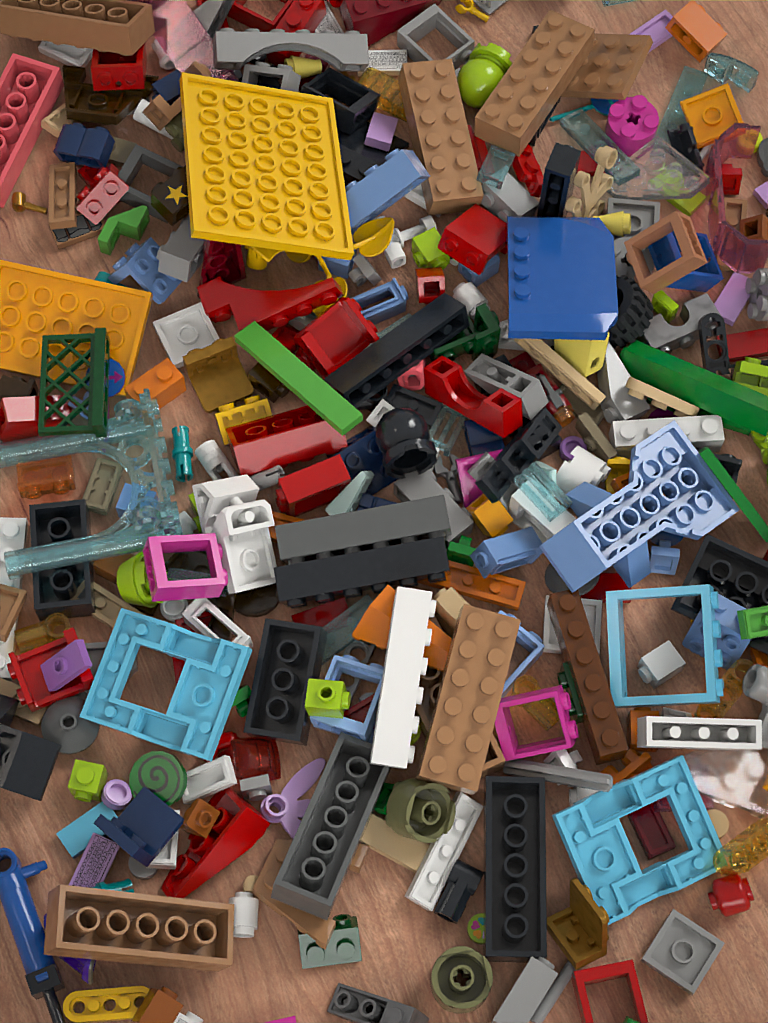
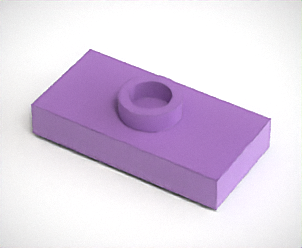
M78 639L45 661L40 667L50 692L62 688L90 668L92 663L84 640Z

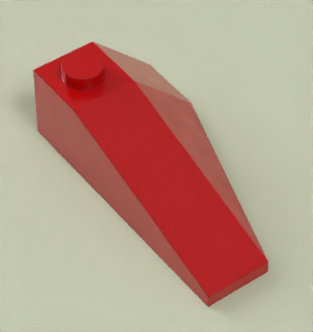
M228 787L215 793L208 804L217 809L220 814L207 838L189 835L187 839L190 840L187 851L185 854L177 857L176 869L169 871L160 889L167 897H186L252 848L257 840L265 834L266 829L271 823L232 788Z

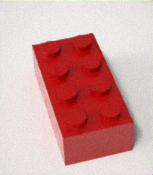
M308 405L225 429L240 475L247 474L249 477L277 465L285 468L289 463L310 461L316 455L323 453L335 454L341 448L348 447L345 434L342 436Z

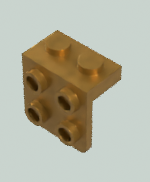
M232 336L226 339H217L207 347L193 349L187 355L182 356L185 372L206 413H212L219 410V406L232 402L236 403L254 394L253 386L238 358L237 345Z
M575 877L570 880V907L547 917V931L575 970L607 955L609 916L602 906H598L593 900L586 884L582 885Z

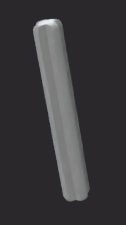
M521 759L505 761L503 772L506 775L545 777L546 782L609 792L613 787V777L609 774Z

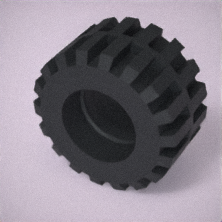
M616 275L618 320L614 327L611 326L608 331V341L613 349L617 346L620 348L625 347L629 342L630 344L635 342V339L638 336L641 337L644 334L643 331L649 328L651 324L649 320L653 319V305L650 299L632 278H628L625 275L620 277Z

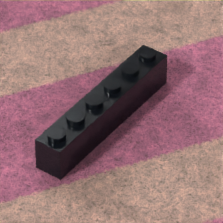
M443 293L323 380L357 408L433 353L435 349L441 347L470 326L466 305Z

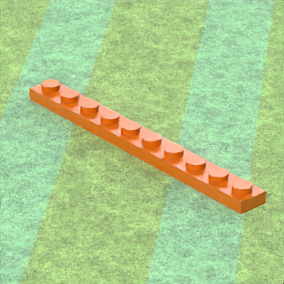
M272 511L275 526L304 521L300 518ZM275 526L268 527L271 542L277 543ZM450 560L448 561L451 575L445 576L446 581L429 583L428 579L418 581L420 584L438 589L445 588L448 590L450 587H453L460 595L516 611L519 609L526 584L525 581L500 574H489L484 579L478 568Z

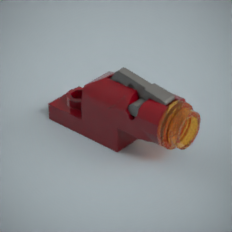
M526 351L509 360L513 368L540 380L549 401L543 408L546 407L562 428L569 425L575 419L571 403L541 363L536 365Z

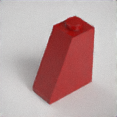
M48 395L47 401L54 405L63 395ZM40 396L7 397L1 399L0 448L44 437L38 434ZM67 402L58 409L66 417L72 412V408ZM53 413L46 420L45 427H55L62 419Z

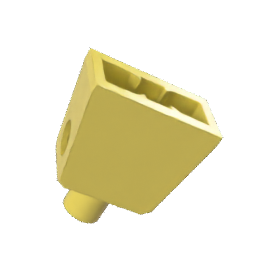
M609 332L605 340L553 339L555 352L586 379L587 376L601 370L603 367Z

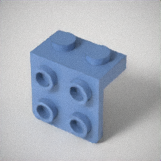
M152 237L140 246L134 243L125 252L127 257H121L112 266L115 270L108 277L113 284L117 285L127 276L131 275L145 291L153 294L152 299L157 304L163 303L182 282V280L158 272L159 260H157V253L160 246Z
M718 594L719 609H715V620L720 621L721 638H716L717 649L722 650V668L731 671L751 640H741L737 611L746 608ZM701 607L682 645L693 653L705 658Z

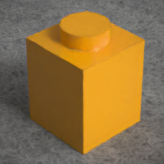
M484 493L466 507V510L472 515L473 521L482 533L492 538L505 533L509 528L508 525L513 521V518L500 501L492 504Z

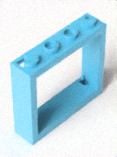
M710 584L606 591L610 692L615 708L720 703V696H724L723 678L719 679L718 667L723 666L722 650L717 649L716 639L721 638L720 621L715 620V609H719L718 591L714 592V588ZM701 595L707 693L628 697L623 600Z

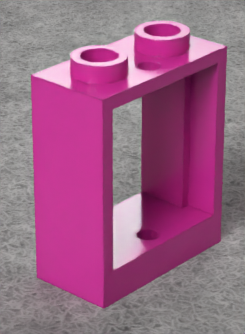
M215 533L151 536L147 538L143 548V556L152 602L220 597L224 586L228 584L227 570L222 568L223 550L221 544H217ZM206 551L211 578L168 581L163 553Z
M562 685L501 698L495 727L502 754L506 761L573 747L576 738L579 737L576 721H571L569 714L571 700L568 692L564 693ZM554 697L564 736L519 745L509 707Z

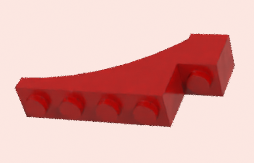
M221 276L197 287L205 314L215 323L227 321L234 315L239 331L254 321L266 331L275 327H283L290 320L299 316H307L314 309L323 305H331L338 298L344 296L340 285L333 277L316 284L279 291L239 287L226 283Z

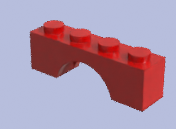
M444 356L439 357L423 368L425 394L502 438H505L523 425L521 398L503 388H500L490 396L481 394L470 384L462 366Z

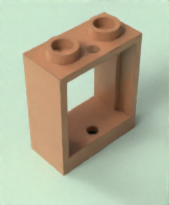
M678 210L624 242L627 250L626 258L633 266L636 274L634 276L635 282L641 289L653 294L708 263L691 218ZM674 231L683 256L651 275L642 250Z

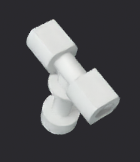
M431 215L421 218L419 220L420 225L400 232L398 228L393 229L391 241L384 250V255L392 269L401 267L406 263V255L402 249L404 241L410 240L433 227L437 229ZM379 216L374 218L373 220L384 218L385 216Z

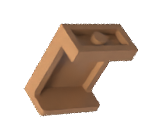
M196 60L184 71V73L211 77L210 70L204 64H199ZM159 94L143 110V114L161 131L182 110L181 96L170 106Z

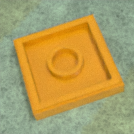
M728 83L680 101L686 122L694 129L693 133L697 149L746 131Z

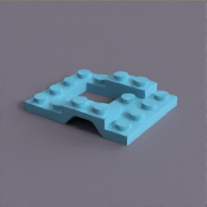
M121 608L81 711L80 718L212 762L252 649L224 639L210 638L194 633L175 624ZM140 646L186 661L166 714L120 699Z
M678 755L634 777L623 779L613 784L609 792L598 791L552 815L580 883L588 886L593 900L598 906H602L609 916L608 925L630 915L637 907L659 896L681 890L730 865L683 755ZM666 796L689 850L641 870L619 818Z

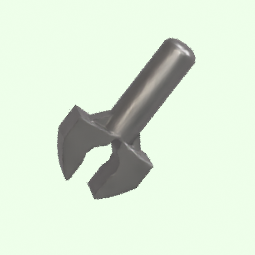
M450 453L449 459L452 467L448 471L442 465V459L439 456L434 466L436 478L443 477L446 479L448 489L455 497V502L460 504L462 502V495L456 478L457 468L455 459L459 458Z

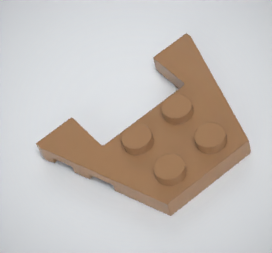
M277 839L253 887V895L281 917L285 916L300 932L304 935L308 934L316 941L319 947L326 950L336 927L335 920L330 918L324 920L271 898L274 881L293 841ZM359 844L349 870L360 873L369 853V845Z

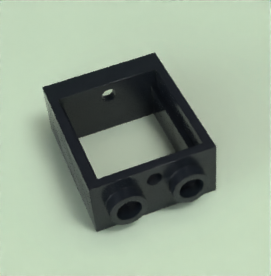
M330 67L321 74H317L310 82L305 83L299 92L328 97L325 95L328 94L350 106L348 108L333 100L337 129L348 135L352 134L373 117L380 98L379 93Z

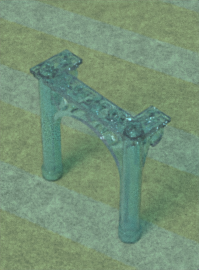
M149 388L144 389V393L139 394L140 402L135 399H124L116 403L114 406L115 417L108 419L106 438H96L95 434L36 436L3 443V440L0 441V468L75 453L95 452L109 456L122 465L127 471L132 484L131 498L126 511L108 529L86 537L4 552L9 580L22 578L24 574L143 551L147 538L151 536L183 535L177 501L171 502L170 496H175L173 480H167L166 476L172 473L169 458H163L162 454L167 453L165 437H159L158 433L163 432L157 398L151 399ZM119 443L117 448L110 444ZM133 445L142 446L144 449L142 455L136 458L128 457L125 453ZM151 459L154 472L148 473L141 470L140 468L144 467ZM157 487L159 501L149 496L145 497L150 489Z

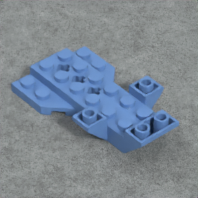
M674 420L631 449L629 482L627 486L612 494L590 483L583 482L563 496L578 518L539 547L572 593L612 565L628 588H630L651 573L647 544L649 539L664 531L698 540L740 509Z

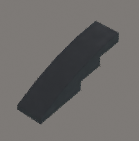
M546 407L521 429L476 480L475 484L492 504L499 501L510 485L522 477L531 463L540 459L561 431L562 426Z

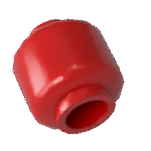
M737 873L715 879L712 882L713 891L708 893L713 910L719 909L725 917L749 910L751 901H754L747 877L742 878Z

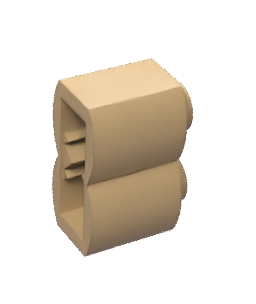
M450 587L448 590L445 588L441 589L432 600H436L434 615L440 627L453 638L459 611L464 604H470L453 587Z

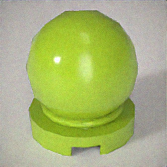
M478 43L470 54V60L459 70L457 75L461 99L467 105L478 109L482 108L512 65V62L509 60L511 57L510 53L493 43H489L487 46H481Z

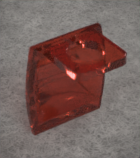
M260 737L235 739L231 741L229 748L218 755V758L224 755L230 756L233 760L232 765L236 779L242 780L265 774L269 775L270 781L281 778L279 751L274 740Z

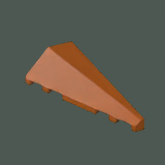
M387 585L369 605L352 633L354 639L369 642L382 650L387 649L395 590L391 586ZM428 619L427 628L432 629L430 646L424 647L423 657L428 658V667L444 672L452 638Z

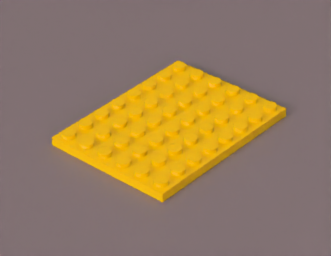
M182 72L179 81L191 238L351 260L354 255L333 98Z

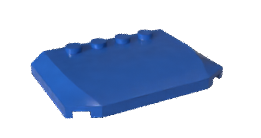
M507 216L508 338L605 340L611 326L614 327L618 320L614 236L601 219L587 217Z

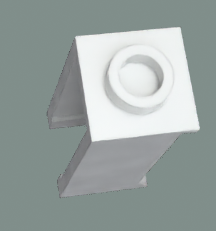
M207 598L195 599L181 613L185 623L196 633L220 639L197 618L204 611L209 612L236 636L232 641L233 643L249 648L253 647L251 637L243 632Z

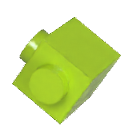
M435 227L412 238L411 251L413 259L419 268L442 267L443 270L450 264V256L438 249L441 235Z
M309 678L305 700V709L308 716L343 719L344 709L349 710L351 693L347 692L344 681Z
M75 759L68 784V789L75 799L83 802H91V800L101 802V792L106 785L108 777L105 766Z

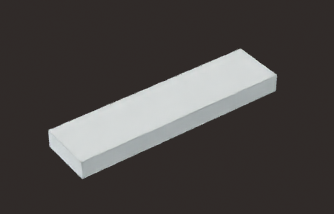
M456 792L452 800L455 803L456 814L451 829L447 834H442L437 838L438 841L430 844L404 896L427 911H433L446 885L449 874L484 807L462 792Z

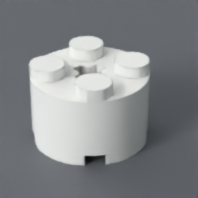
M577 446L570 453L575 457L572 461L569 460L567 462L565 460L556 474V497L566 502L563 496L583 482L597 487L600 481L604 482L612 468L607 466V463Z

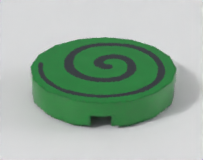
M151 751L142 755L134 763L129 776V787L134 798L143 787H146L170 807L182 798L187 787V773L175 755L165 751Z

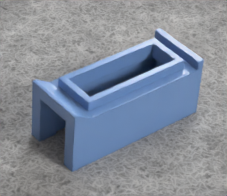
M393 278L392 281L357 295L353 299L363 308L393 295L394 298L361 311L364 318L370 320L375 325L405 312L406 300L409 297L403 285L399 286L396 279Z
M528 527L484 540L470 557L485 579L489 574L493 575L525 564H533L543 553L539 547L543 543L533 527Z

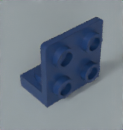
M369 426L346 440L348 447L341 448L335 454H326L327 458L338 454L341 455L351 481L361 471L373 472L374 477L365 494L374 495L399 479L392 478L386 474L382 463L384 455L376 443V427Z
M143 787L118 818L113 817L109 820L100 814L94 821V824L131 857L148 867L181 827L184 818L148 788Z

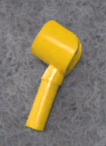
M460 0L466 7L461 4L455 6L459 14L470 12L486 23L490 18L474 7L473 0Z

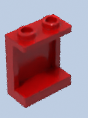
M475 204L445 227L438 244V249L480 275L483 273L487 262L498 252L508 253L507 223Z
M339 298L293 337L294 341L323 379L358 355L371 343L380 339L376 334L378 332L376 326L370 320L364 318L361 314V306L353 298Z
M74 627L63 631L65 637L20 655H15L14 652L8 653L11 660L10 663L6 664L12 680L18 679L21 687L16 689L21 705L27 704L31 712L91 688L94 677L91 669L88 668L59 690L49 692L40 667L41 664L67 645L79 639Z

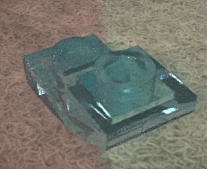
M710 53L708 55L704 71L712 79H716L721 84L730 79L736 86L743 88L748 93L755 87L760 73L742 61L717 53Z

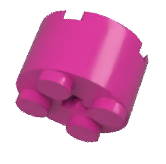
M642 95L626 97L625 100L615 102L610 107L604 137L609 147H616L617 151L625 153L627 157H637L645 154L651 148L659 124L657 110Z

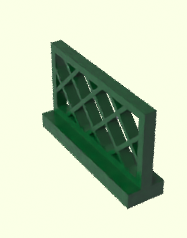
M95 328V333L42 336L38 419L39 436L95 434L96 438L107 437L110 339L106 328ZM91 342V348L83 355L74 349L80 343ZM49 344H62L65 347L57 356H53L49 352ZM71 352L78 360L67 368L60 361ZM84 363L90 368V372L83 379H80L73 372ZM55 365H58L64 372L53 381L48 376V372ZM70 376L77 384L66 392L59 385ZM83 387L89 392V397L80 404L72 396ZM54 389H57L63 397L52 405L47 401V396ZM69 400L76 408L66 417L58 409ZM83 412L88 417V425L76 426L71 421ZM53 413L62 419L55 427H45L46 420Z

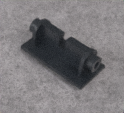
M684 123L679 126L680 128L667 130L681 178L702 176L705 165L702 163L699 150L695 149V144L697 143L693 127H690L689 123Z

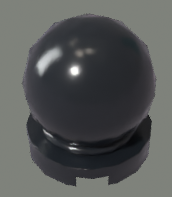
M394 408L386 412L376 426V443L384 455L382 463L386 474L392 478L403 479L406 478L404 473H411L416 470L418 475H420L437 463L436 447L434 442L429 440V426L424 417L411 408Z

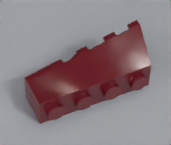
M344 0L339 7V11L346 31H359L360 34H367L368 46L379 42L385 36L399 30L434 3L438 6L442 0Z
M204 239L203 266L199 286L219 276L229 284H234L247 278L240 244Z

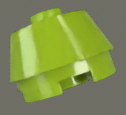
M143 551L119 566L117 586L125 602L149 608L163 603V601L152 602ZM166 572L167 579L170 581L169 573Z

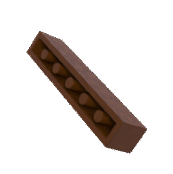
M569 589L550 594L547 608L563 660L568 662L583 712L582 721L595 763L600 765L624 759L628 751L627 742L579 591L576 590L572 593Z

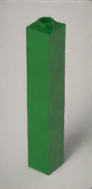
M637 340L622 349L619 358L632 378L761 435H768L767 395Z

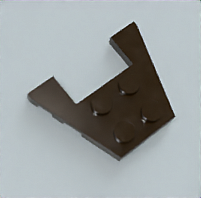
M63 65L67 119L79 122L102 123L104 125H118L138 106L142 99H146L153 92L152 84L159 80V76L146 75L145 89L94 91L93 84L83 83L86 78L85 67Z
M206 551L176 552L165 563L170 581L211 578ZM224 586L220 597L207 599L233 622L236 593L229 594L227 586ZM128 603L140 612L154 616L159 605L157 604L155 607L149 608ZM212 615L207 627L220 639L231 642L232 632Z

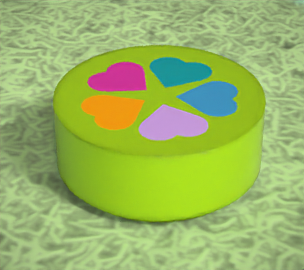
M484 913L474 915L469 920L467 926V933L470 939L480 945L484 944Z

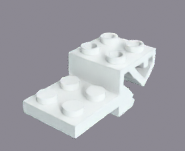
M245 474L192 485L202 534L215 533L218 544L222 546V565L228 574V593L242 592L276 583L274 567H277L268 528L275 526L271 505L266 500L255 501L259 491V487Z

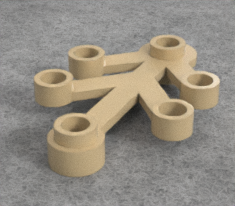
M609 146L597 149L594 160L598 165L591 186L589 183L590 174L579 171L576 174L574 185L580 187L582 200L574 196L569 197L565 209L572 213V217L593 218V216H598L603 212L605 201L600 198L611 188L614 177L604 173L605 168L611 169L614 166L618 156L616 149Z

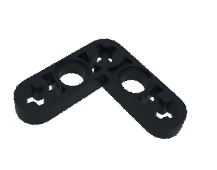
M717 313L705 314L698 322L703 369L715 374L718 371L719 375L730 374L728 369L731 368L730 380H732L735 364L730 365L724 319ZM710 318L718 324L717 327L713 328V335H719L720 340L706 341V337H712L711 329L705 327V323H708ZM712 344H716L721 348V355L716 360L708 355V348ZM762 360L760 365L768 366V360Z

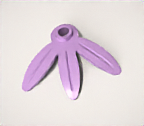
M318 758L300 769L287 783L281 795H268L261 802V814L271 823H281L292 839H294L301 820L298 818H303L311 799L298 801L297 799L304 795L321 775L326 764L323 758ZM269 807H277L279 813L272 812Z

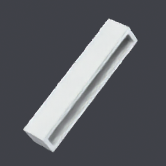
M399 586L395 590L369 764L406 769L407 763H413L415 746L410 745L411 735L417 734L419 716H414L416 704L421 705L424 687H419L420 675H426L428 658H424L423 653L424 647L430 646L432 629L427 628L429 617L434 618L436 600H432L431 591Z

